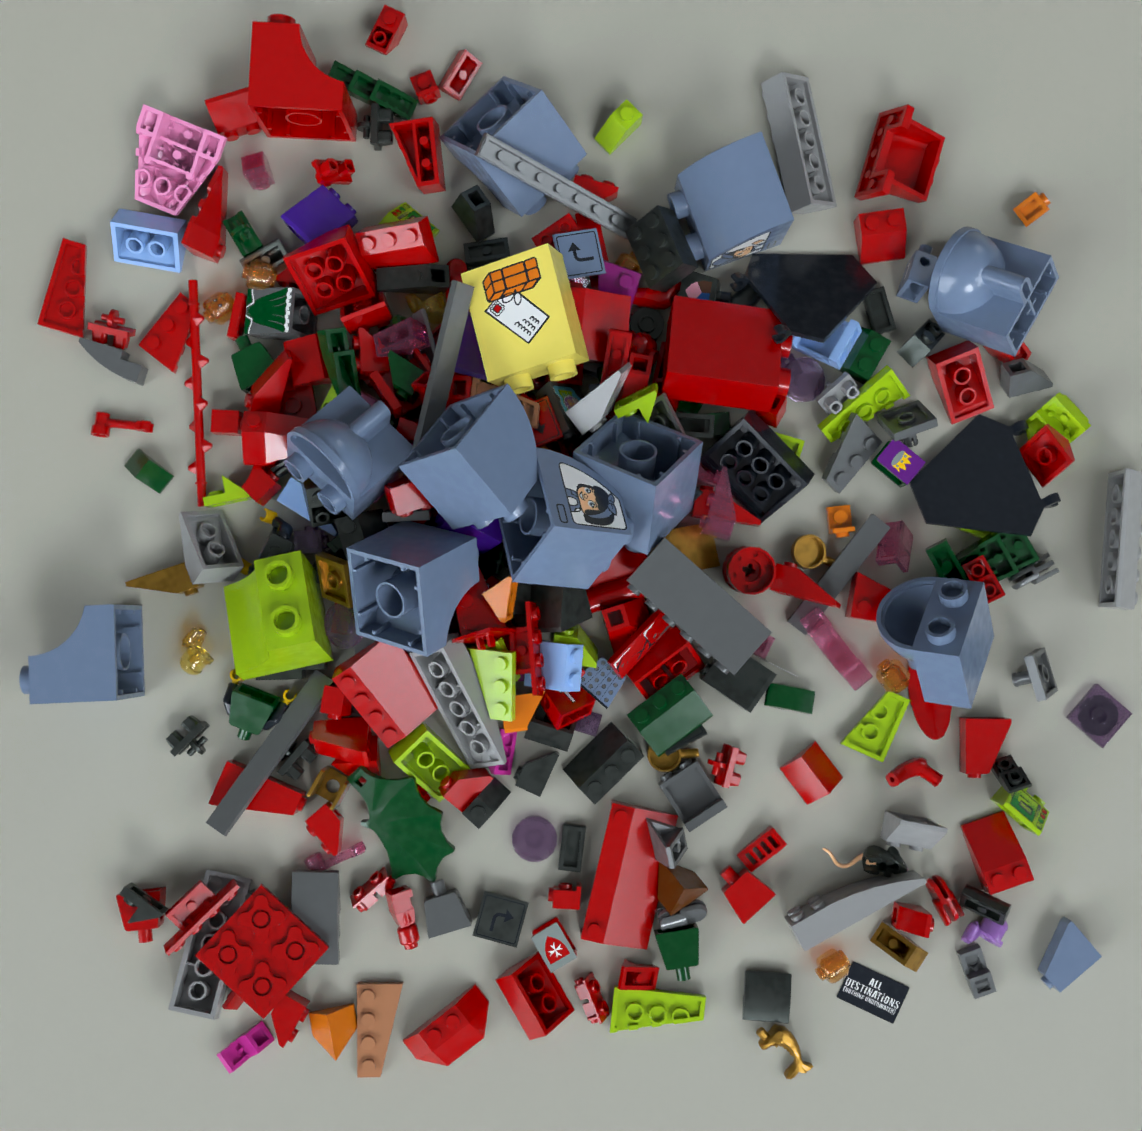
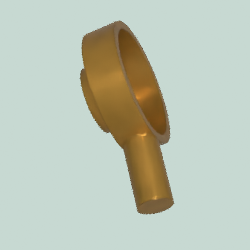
M802 535L791 546V557L795 564L801 568H816L822 563L830 567L835 559L826 555L824 542L815 535Z
M650 745L647 750L649 763L660 772L674 770L679 765L681 758L699 757L698 748L680 749L668 756L664 753L660 757L656 755Z

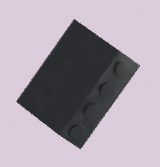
M749 410L700 458V462L752 515L760 519L761 523L804 489L814 476L813 471L754 410Z

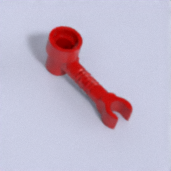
M96 412L95 424L92 425L91 435L108 438L112 428L153 433L154 424H151V421L110 419L109 413Z

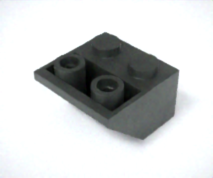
M310 478L302 483L303 495L312 528L335 523V519L348 516L342 510L337 515L328 511L317 496L321 489Z

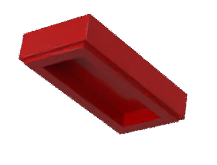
M239 292L235 294L227 337L233 341L243 336L246 317L247 296Z

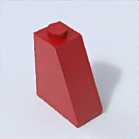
M363 717L314 721L313 730L309 731L310 744H314L317 754L370 767L372 730Z
M959 717L960 772L967 774L968 778H981V774L990 773L1012 724V719L1005 717Z

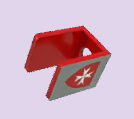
M554 917L532 931L533 936L531 939L551 973L577 958V950L558 917Z

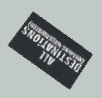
M853 961L837 998L894 1024L909 991V987Z

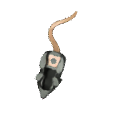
M869 846L862 854L847 864L839 863L828 849L822 848V850L829 854L834 864L840 868H849L862 860L863 870L869 874L878 875L880 872H883L886 877L890 878L892 873L908 872L906 863L894 846H890L887 851L879 846Z

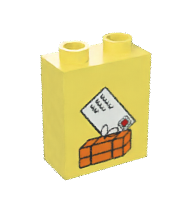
M547 243L461 273L463 283L474 287L469 309L488 382L497 386L508 383L516 395L522 394L534 388L532 379L549 374L550 381L565 380L578 374L576 365L589 361L563 256Z

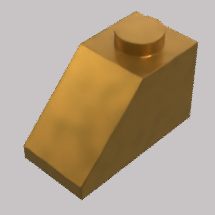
M881 922L870 939L872 943L914 972H917L928 955L927 951L884 922Z

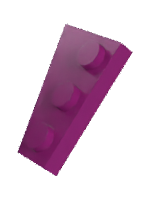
M603 260L606 273L598 275V290L631 296V310L642 273Z

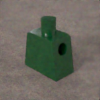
M244 335L235 340L240 351L232 354L231 359L239 386L247 394L251 391L252 385L275 360L261 342L252 344L248 335Z
M697 923L667 931H662L661 929L654 930L666 970L675 969L677 981L691 979L689 967L699 965V929Z

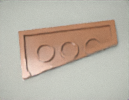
M358 982L357 1078L381 1077L404 982Z

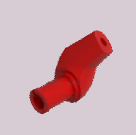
M681 282L677 283L667 292L649 288H638L633 305L665 310L671 306V300L680 291Z
M916 757L896 766L886 775V780L891 787H895L912 777L920 776L936 787L942 781L943 774L931 768L925 758Z

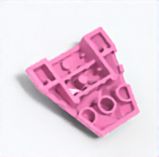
M143 104L136 125V134H139V148H136L138 169L135 170V200L178 216L220 161L227 137Z

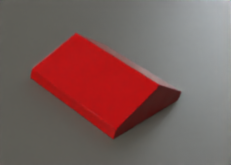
M1049 424L1045 425L1019 449L1026 466L1042 488L1047 486L1075 461L1069 440Z

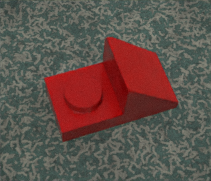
M624 959L617 989L655 990L660 967L656 965L635 964Z

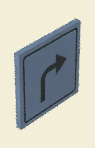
M597 228L552 235L555 249L563 256L568 279L606 273Z

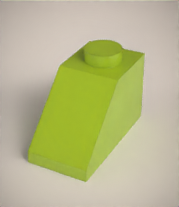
M626 99L610 115L594 140L611 155L641 125L643 114Z

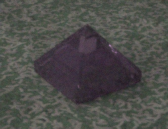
M591 712V715L577 721L575 731L596 737L602 715Z

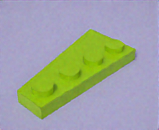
M888 365L858 389L860 394L855 399L848 398L842 403L843 407L836 415L831 413L817 425L831 443L839 439L842 432L846 431L850 423L848 419L851 412L856 413L863 421L868 422L874 418V414L883 408L888 410L894 406L893 402L900 398L904 400L910 396Z

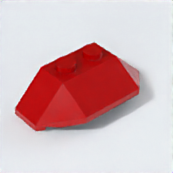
M475 983L404 1038V1044L418 1060L449 1066L485 1037L489 1000Z

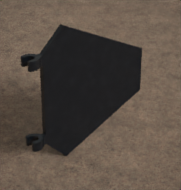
M752 254L745 274L740 272L733 273L731 278L735 282L730 284L734 292L740 291L746 284L751 285L782 323L773 327L777 334L772 336L775 343L780 344L791 335L824 343L877 286V281L853 255Z
M978 414L909 482L926 524L1031 537L1043 509L1058 506V502H1061L1058 492L1041 499L1013 437L1026 433L1025 429L1029 428L1026 420H1021L1011 426H1007Z

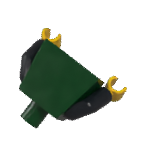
M233 669L230 672L232 682L228 684L223 703L226 713L229 715L230 725L239 728L238 738L247 741L250 740L252 734L259 735L263 730H270L279 723L283 714L288 709L289 703L293 702L297 693L293 699L288 700L286 694L290 689L285 690L283 693L284 700L280 702L281 697L242 683L244 680L240 677L236 679V671Z

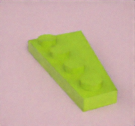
M614 985L610 1033L628 1029L629 1031L638 1030L642 1027H659L664 1024H681L704 1020L705 995L657 989L619 990L617 989L618 985Z

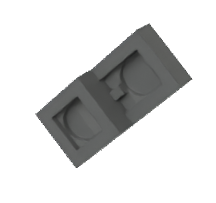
M979 944L956 951L973 997L977 999L997 992Z

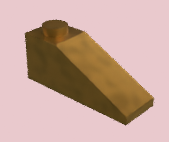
M185 562L125 582L127 587L178 594L185 593V596L199 593L198 589L204 587V584H192Z

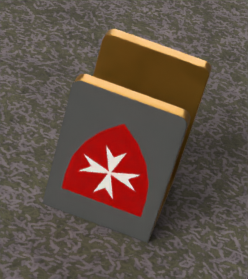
M326 766L320 770L306 796L310 798L317 794L333 803L330 810L334 811L341 804L351 784L348 782L347 776ZM331 779L337 780L340 785L339 790L335 793L327 789V783Z

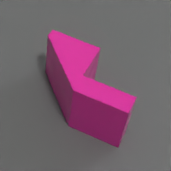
M260 1021L216 1055L230 1074L250 1057L259 1054L275 1039L263 1021Z

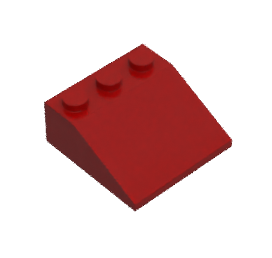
M349 224L330 230L283 256L286 266L314 316L376 296V275L372 267L361 256L356 236Z
M571 287L589 357L587 362L604 364L609 329L615 328L626 331L629 329L631 296Z

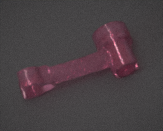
M363 841L326 860L323 859L321 852H317L304 859V863L307 869L326 870L344 860L364 853L366 847Z

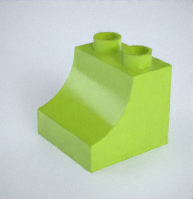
M300 550L254 560L255 569L249 576L223 587L236 675L241 679L247 680L333 661L324 601L320 584L317 583L318 573Z

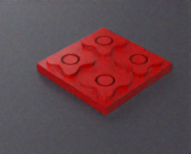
M261 884L195 956L264 1019L328 950L329 945Z

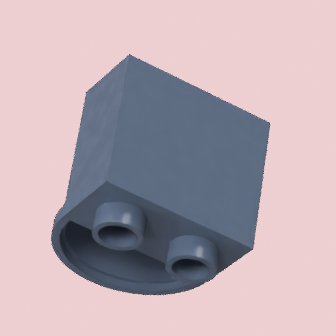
M966 226L952 235L938 257L929 286V309L943 332L1015 357L1059 279V275L1051 255L986 236L980 230Z
M349 386L304 424L295 427L287 434L288 458L284 460V464L298 481L303 483L310 478L321 489L317 496L328 511L337 515L342 510L354 520L385 493V485L397 481L405 475L399 468V465L412 451L413 445L390 424V410L382 401L378 400L371 406Z
M921 577L896 586L882 599L877 610L876 622L881 637L897 654L907 659L911 669L917 671L925 702L971 709L994 639L984 582L961 580L958 578Z

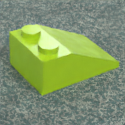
M424 722L388 750L393 762L408 776H414L416 783L439 803L444 799L438 789L441 781L453 771L470 769Z

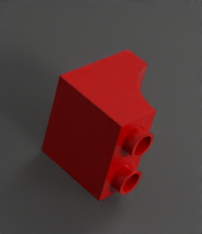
M271 14L267 17V22L252 21L247 105L266 136L270 138L356 142L358 115L343 81L324 74L316 67V59L301 25L297 24L293 17L285 14Z

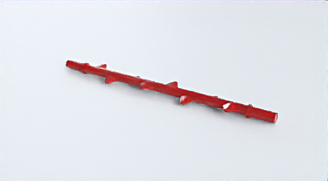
M188 280L191 336L185 343L191 348L192 376L184 382V385L193 390L194 421L189 425V429L195 432L196 461L188 466V470L196 474L197 482L195 484H197L198 507H205L203 497H207L206 484H208L206 482L205 453L213 445L204 439L203 410L208 406V401L202 398L201 368L209 363V359L201 355L199 325L205 318L199 313L198 280Z

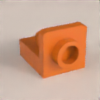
M1035 192L1013 210L1027 227L1050 210L1048 205L1051 202L1044 193L1039 195Z
M850 505L826 508L829 535L835 534L836 538L849 537V532L855 531V526L852 527Z

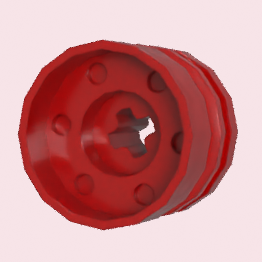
M742 546L732 550L726 556L723 562L722 574L725 582L731 589L743 594L756 595L765 592L771 587L776 577V565L774 559L767 551L759 547ZM748 566V568L752 570L751 573H747L745 576V572L742 571V568Z

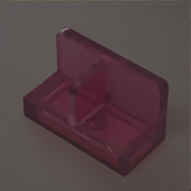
M903 520L886 523L891 528L878 543L875 561L879 566L897 564L903 573L908 572L913 534Z

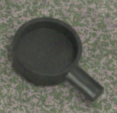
M644 307L637 310L634 314L630 313L629 323L631 331L649 334L655 340L659 338L664 328V320L656 309Z

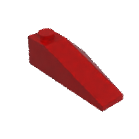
M218 165L208 184L207 198L199 201V213L197 217L192 215L181 241V244L192 255L217 264L226 252V227L222 221L227 219L228 172L220 165Z

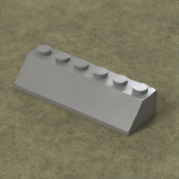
M781 72L762 82L761 86L763 90L762 96L767 108V119L771 126L772 141L776 149V159L782 176L781 183L784 187L792 214L803 215L835 208L837 204L809 78Z
M1125 468L1108 473L1099 607L1133 610L1138 601L1136 583L1140 576L1137 566L1138 560L1141 557L1139 539L1142 536V472Z

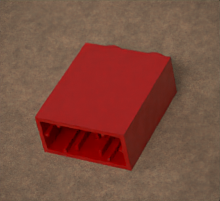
M674 295L667 322L661 394L666 393L668 399L770 412L776 395L787 396L791 369L782 368L780 364L781 357L788 358L790 355L793 336H789L783 343H775L772 336L777 333L773 327L782 323L770 309Z

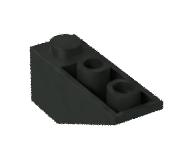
M419 264L376 268L377 292L443 295L450 288L449 265Z

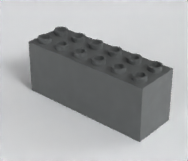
M666 538L658 544L626 580L630 583L627 586L628 589L636 596H639L641 593L647 598L644 602L654 612L659 609L665 614L662 619L671 627L677 625L682 630L679 634L689 643H692L694 640L699 645L697 650L708 659L712 656L716 660L714 665L726 675L728 672L735 675L772 633Z

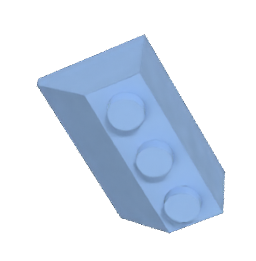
M121 208L117 211L110 221L114 261L178 273L182 271L186 248L181 244L187 228L186 220Z

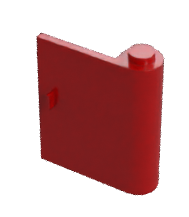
M625 546L620 549L611 560L608 570L602 572L592 585L586 589L592 613L644 597L641 593L639 596H636L628 589L627 586L630 583L626 580L647 558L646 554L631 552Z

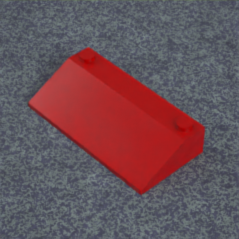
M611 800L610 815L583 929L581 928L580 939L605 945L647 950L658 904L659 861L655 859L646 818L676 827L678 815Z

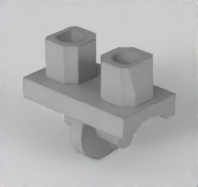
M845 372L833 383L826 382L827 388L815 400L828 415L831 413L836 415L842 410V403L848 398L855 399L860 394L858 390L860 387L849 373Z

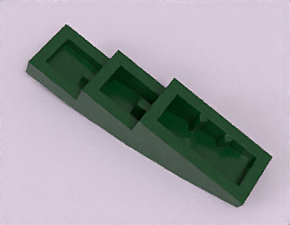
M336 60L328 76L343 81L350 96L368 105L378 103L381 108L392 109L394 116L406 121L411 119L419 100L381 79L375 80L359 70L354 71Z

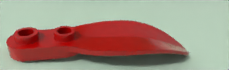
M908 665V694L915 719L920 729L928 738L938 740L947 731L952 706L925 702L917 671L911 669Z

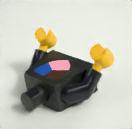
M264 508L266 516L265 518L260 516V521L272 524L273 528L257 560L289 553L294 541L292 526L278 517L277 512ZM241 558L244 567L240 573L250 575L255 569L254 564Z

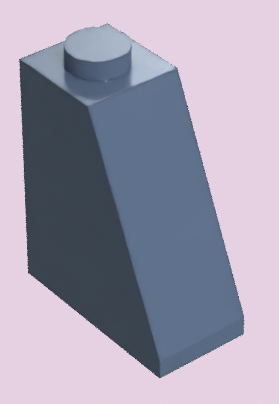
M1066 917L1060 919L1038 967L1039 972L1043 975L1040 978L1049 989L1055 988L1059 992H1062L1102 957L1077 926Z

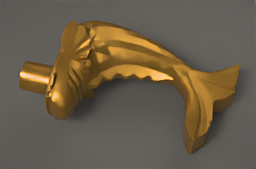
M774 1024L768 1032L763 1027L756 1031V1034L760 1037L758 1044L762 1050L772 1046L777 1048L779 1045L794 1057L793 1063L784 1072L786 1079L791 1080L798 1072L807 1073V1071L814 1067L812 1063L802 1060L797 1040L785 1026Z

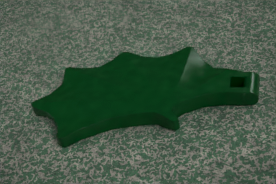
M359 766L347 777V780L361 794L367 804L369 819H363L361 825L373 830L380 838L388 853L392 878L397 879L403 875L417 874L425 877L430 882H435L440 862L445 856L455 851V846L447 840L442 832L441 821L443 811L429 805L421 797L414 776L386 779L367 770L364 766ZM362 776L367 780L364 784L359 781Z

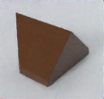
M659 862L658 900L671 916L708 891V887L695 872L678 865L675 869H670Z

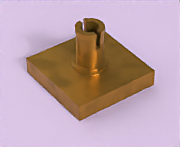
M325 552L316 554L322 597L352 608L353 601L348 561Z

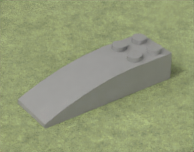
M458 632L448 634L446 646L428 657L410 652L409 654L470 769L505 764L507 760L497 720L490 719L474 662L464 643H452V639L460 637Z
M206 869L203 883L215 894L233 878L237 881L240 888L233 899L230 901L226 900L220 906L219 912L214 917H209L203 923L198 933L195 935L191 934L187 938L168 1010L212 1020L219 1019L227 985L195 955L245 902V895L250 891L252 879Z
M914 870L899 874L892 873L890 878L880 875L842 886L822 896L816 895L807 901L808 904L803 907L797 906L787 912L788 915L784 918L804 951H807L924 885L927 881Z

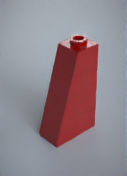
M234 759L228 760L208 804L218 806L247 765ZM269 776L246 810L295 815L298 813V810L302 812L307 802V799L304 797L307 791Z

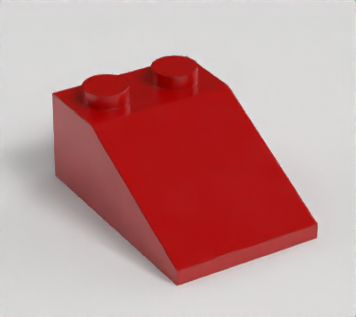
M376 292L374 297L340 307V319L350 335L357 333L358 328H364L369 332L368 328L377 325L378 328L390 324L389 320L393 318L383 292Z
M967 340L926 357L931 377L952 425L994 408L978 346Z
M1003 810L960 825L983 891L993 895L1034 880L1027 858Z

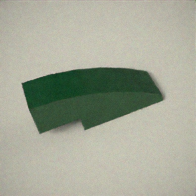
M346 327L317 331L323 360L337 396L349 386L361 396L354 349L349 350Z

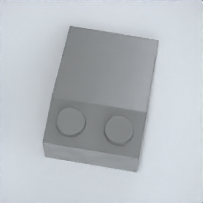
M630 362L565 412L582 435L588 430L593 433L608 420L606 415L612 411L632 367Z
M223 511L180 512L179 520L184 560L192 584L234 581L243 569L244 564Z
M885 810L880 837L887 841V845L900 847L901 844L909 845L911 850L923 852V848L932 849L947 834L948 828L928 818Z

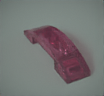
M818 606L799 620L821 652L854 691L858 690L873 677L834 630L831 622Z

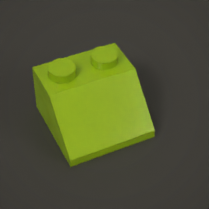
M579 624L563 632H555L554 643L583 645L582 666L597 667L598 648Z

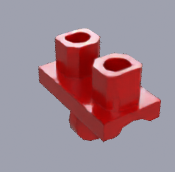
M327 158L326 160L315 159L311 162L316 170L315 178L318 184L329 187L332 184L349 185L353 182L351 175L355 173V168L351 159L338 161L333 158Z
M112 309L109 315L102 313L101 320L107 322L95 320L94 323L88 322L87 329L92 330V341L105 344L107 343L108 334L114 335L113 346L116 348H128L130 337L136 334V329L121 326L125 324V318H120L119 311Z
M724 743L722 751L716 753L715 760L708 759L707 761L708 764L713 765L711 774L715 775L713 783L728 789L730 786H739L741 774L733 771L735 764H745L747 754L740 751L737 747Z

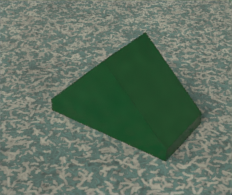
M139 448L124 465L136 479L159 494L162 493L174 478L170 472Z

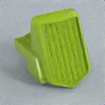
M1060 392L1026 420L1029 427L1026 429L1028 441L1047 424L1068 439L1069 443L1091 427L1088 418L1066 395H1062Z

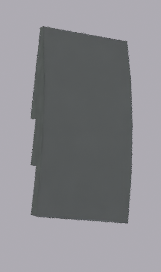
M293 870L291 911L329 945L328 950L315 964L339 965V915L341 911L339 870Z

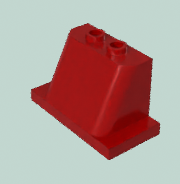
M908 104L879 113L854 197L862 201L884 195H893L916 203L926 202L934 181L936 167L940 161L945 137L913 120L912 116L915 108Z

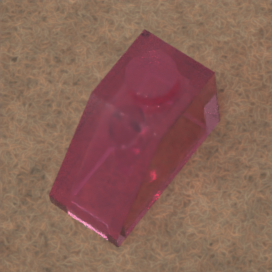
M411 317L373 335L376 353L379 357H387L390 350L399 356L412 355L413 349L418 348L420 351L430 346L426 325Z

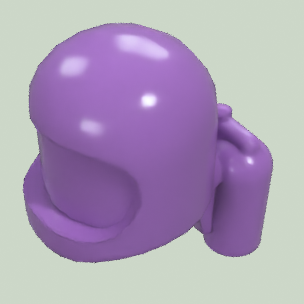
M984 917L979 925L978 921L968 924L961 940L970 944L980 936L995 946L1001 947L1003 944L1001 940L1008 930V924L1005 921L1004 925H1000Z

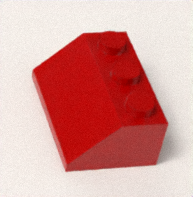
M428 216L367 226L355 233L361 256L375 272L376 268L439 262Z
M676 625L627 673V676L646 700L682 673L686 680H688L705 666L692 645L679 634L681 631Z
M539 951L513 965L495 979L529 1040L547 1036L575 1011L553 972H550Z

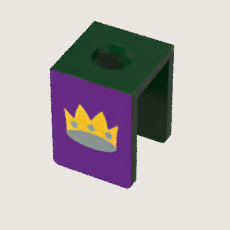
M893 439L888 441L871 461L875 468L900 488L908 485L926 463L900 440L894 441Z

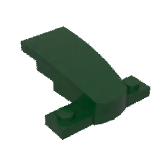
M991 532L957 555L953 552L946 538L925 548L936 569V577L958 578L969 581L970 579L962 565L981 555H984L998 581L1019 573V569L1040 560L1027 536Z

